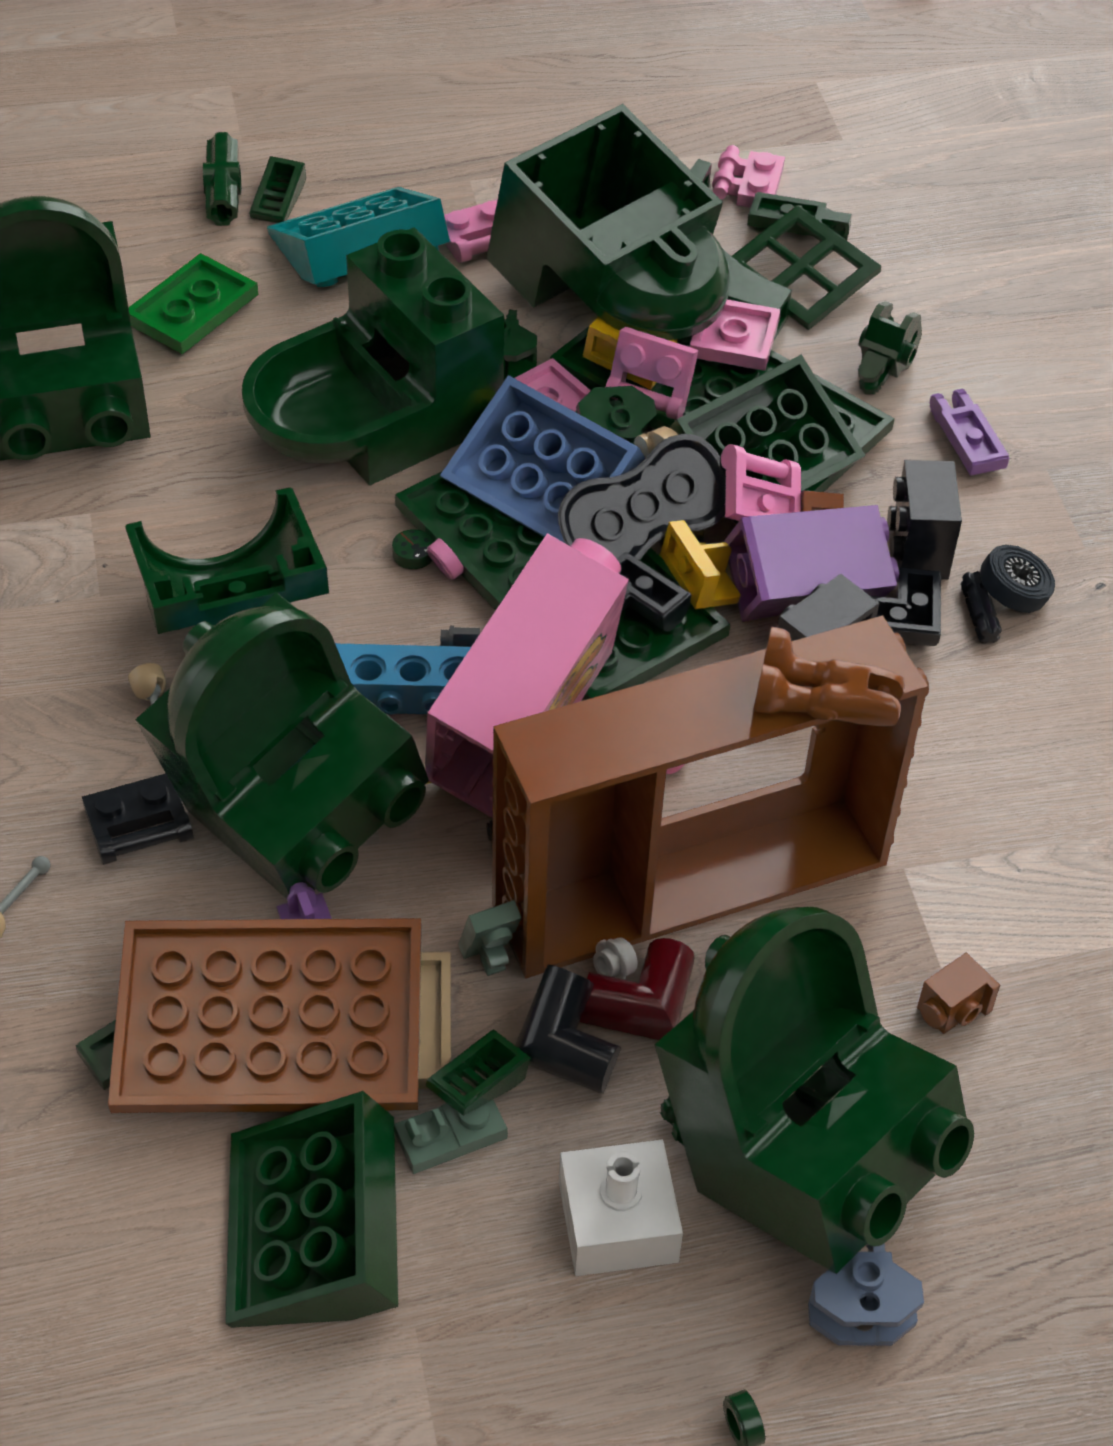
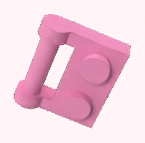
M497 200L487 201L483 204L444 214L450 242L445 243V245L458 263L470 261L473 255L488 251Z
M624 327L619 332L611 375L605 387L633 386L654 399L657 410L666 412L668 418L677 420L683 416L699 350ZM627 373L673 387L672 397L626 383Z
M729 444L724 448L721 454V465L726 469L725 518L740 521L741 518L749 516L801 512V467L799 463L787 459L778 462L746 453L743 447ZM746 470L774 477L781 485L746 476Z

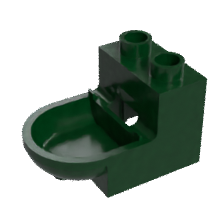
M624 104L504 163L486 259L533 308L571 288L596 315L618 330L628 327L666 340H676L695 335L713 324L725 307L731 286V276L726 256L720 243L713 235L723 201Z
M24 196L0 203V461L10 459L32 460L49 453L94 446L115 447L126 441L151 438L143 380L132 333L123 268L113 221L101 223L82 207L72 202L49 196ZM81 324L85 345L20 355L16 333Z
M415 227L408 230L399 229L387 232L379 238L377 243L346 255L349 296L348 311L339 318L335 317L330 322L272 346L258 356L248 368L242 383L244 412L257 434L273 449L290 458L309 463L329 464L347 461L366 483L371 486L461 444L503 384L504 314ZM395 352H398L409 362V371L405 377L395 381L377 360L386 356L392 359L396 357Z
M277 592L261 607L235 613L216 625L206 621L195 625L184 639L183 650L186 656L176 671L171 687L135 719L187 811L286 899L290 894L291 886L299 882L306 883L308 887L316 889L321 893L330 892L340 886L350 876L357 864L359 857L358 848L383 824L389 828H395L408 821L421 806L426 794L425 784L429 782L413 736L353 686L330 631L312 615L298 610Z
M818 907L784 908L755 918L736 931L731 937L721 935L711 943L706 952V972L697 993L694 1010L654 1045L697 1192L837 1274L866 1244L874 1247L880 1246L895 1234L904 1218L907 1203L935 1175L946 1178L961 1168L973 1145L974 1126L966 1116L957 1066L889 1033L881 1025L865 951L854 927L842 917Z

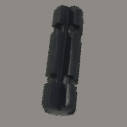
M979 571L974 573L966 572L962 576L963 581L960 585L964 596L967 597L965 601L972 622L976 626L977 638L982 643L990 641L995 643L1000 639L999 634L1002 632V628L998 618L995 617L997 613L991 595L984 588Z

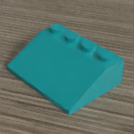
M395 187L267 226L268 234L299 276L307 282L316 284V287H327L338 282L337 277L347 275L346 255L377 243L379 238L387 232L399 229L408 230L415 227L437 250H439V245L450 242L441 199L402 187Z

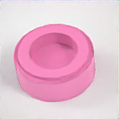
M438 538L427 547V553L449 580H454L463 573L464 566L442 539Z

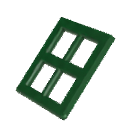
M801 205L793 207L732 255L741 265L765 278L749 266L747 262L768 247L791 264L771 280L772 282L789 287L802 275H806L829 292L809 309L791 297L789 316L807 330H810L881 272V265L812 216ZM795 224L820 241L802 257H798L776 240ZM833 251L858 268L839 285H836L813 268Z

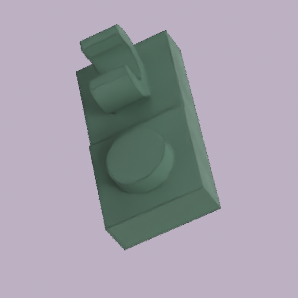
M515 900L469 915L458 942L463 959L480 954V959L487 976L506 970L505 964L509 963L504 945H507L513 938L512 934L516 932L522 918Z
M494 1099L464 1116L448 1103H445L441 1107L394 1124L395 1135L413 1174L495 1144L508 1137V1128Z

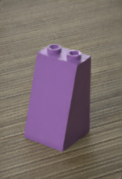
M878 505L741 518L723 542L728 543L731 547L728 564L733 584L741 594L738 607L742 622L779 616L789 605L798 604L808 597L819 584H826L839 574L845 576L870 596L885 597L898 586L899 568L896 559L890 557L887 545L889 527L886 519L880 516Z

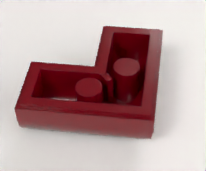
M660 938L653 940L648 946L638 983L589 972L587 979L593 982L594 986L579 1022L660 1040L680 1021L694 965V952L681 941Z

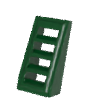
M270 156L249 212L250 217L275 223L287 221L307 178L305 163ZM277 180L286 181V182H290V183H289V184L281 183V182H277ZM273 189L283 190V191H286V193L277 192V191H272V190H273ZM268 197H269V198H274V199L283 200V202L281 203V202L271 201V200H267V199H268ZM265 206L280 209V211L278 212L269 209H264L263 207Z
M493 1029L429 1077L426 1081V1087L464 1116L510 1091L525 1080L531 1057ZM489 1064L491 1067H493L496 1070V1072L493 1071L487 1065ZM474 1071H478L481 1075H483V1076H484L485 1078H487V1079H486V1080L483 1079L481 1076H479V1075H478L476 1072H474ZM465 1077L467 1080L473 1083L476 1086V1088L470 1086L462 1078ZM452 1083L454 1086H456L459 1090H461V1091H462L463 1093H465L466 1095H465V1096L462 1095L459 1091H457L455 1088H453L450 1084Z

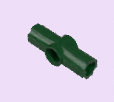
M217 132L214 137L207 140L206 162H203L206 218L215 222L217 226L230 225L233 219L238 218V195L242 194L240 161L238 162V139L232 138L228 132Z

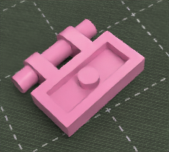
M730 145L720 155L718 162L719 171L715 173L712 181L713 193L720 199H724L726 195L737 196L736 205L750 208L755 193L762 192L776 195L784 169L785 157L768 152L750 151L748 159H742L739 157L740 151L738 147Z

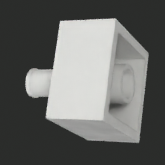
M663 1139L560 1153L559 1187L575 1276L679 1263L683 1231Z

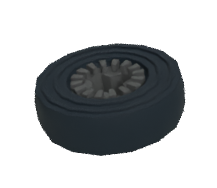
M1005 544L995 547L985 558L980 568V578L988 593L1003 606L1017 612L1031 613L1040 610L1055 590V579L1049 567L1031 551L1019 546Z

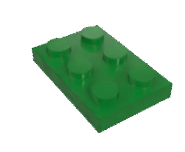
M200 253L128 307L131 327L184 354L258 296V283Z

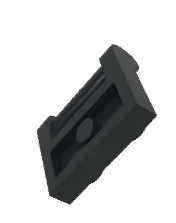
M166 773L82 796L84 809L103 865L117 861L116 856L171 840L179 839L181 843L194 839L189 817Z

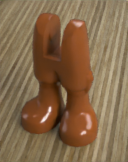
M771 626L753 711L769 715L779 712L808 713L813 718L825 721H839L869 726H894L900 718L901 704L899 700L902 698L905 689L904 677L895 672L872 665L837 659L822 662L806 660L793 652L791 637L788 631Z

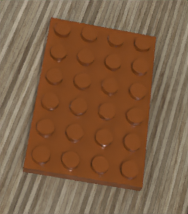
M421 918L125 921L108 1097L110 1112H296L360 1091L368 1094L386 1111L418 1110Z

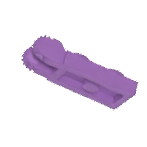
M965 389L953 391V409L942 394L937 393L930 396L929 407L932 415H934L936 422L940 424L970 476L1007 468L1009 454L978 404L973 403Z

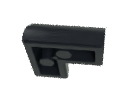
M624 552L617 558L621 565L619 574L629 579L621 613L629 607L666 632L671 631L686 615L691 601V594L629 553Z
M899 567L897 598L871 596L879 602L877 617L883 615L892 631L899 633L905 644L936 646L941 636V571Z
M547 964L515 1046L531 1057L529 1066L604 1094L621 1047L577 1030L594 984L576 973Z

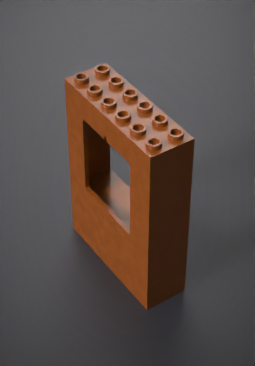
M883 615L791 642L793 652L797 656L809 661L822 662L837 659L877 666L903 676L905 689L902 698L899 700L901 713L898 723L894 726H869L839 721H825L813 718L808 713L779 712L769 715L753 711L766 649L493 726L492 906L496 907L513 900L516 902L522 918L516 932L512 934L513 938L509 941V944L525 979L543 974L547 964L562 968L593 958L596 953V945L603 939L607 941L608 939L624 938L631 945H635L887 865L890 848L894 843L897 818L901 814L900 805L904 788L907 787L910 762L914 757L918 728H920L922 723L925 698L929 693V683L924 671L919 667L916 668L907 654L905 643L900 634L892 631ZM815 726L811 732L805 771L801 776L662 818L667 769Z

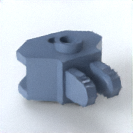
M885 1243L876 1247L866 1244L868 1252H858L837 1274L828 1270L814 1281L808 1302L809 1325L837 1345L892 1346L913 1329L918 1322L917 1311L924 1304L922 1282L893 1262L892 1252L885 1251ZM860 1325H873L868 1331H861L857 1328Z

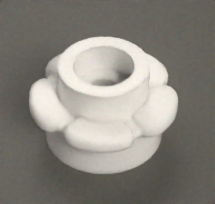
M624 938L608 939L607 941L603 939L596 945L593 962L598 974L626 980V976L636 971L638 964L636 953L631 944Z

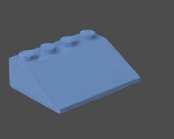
M508 375L440 476L542 537H545L548 533L564 542L558 523V511L565 495L574 486L583 481L614 477L627 473L637 467L645 459V456L638 446Z

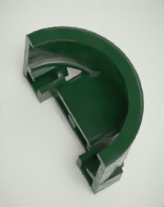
M288 487L275 490V505L270 519L252 540L232 552L217 557L188 559L171 555L158 548L148 538L142 521L125 526L144 582L148 607L158 634L195 626L204 621L216 625L235 613L261 607L276 592L290 603L329 594L326 564L293 488Z

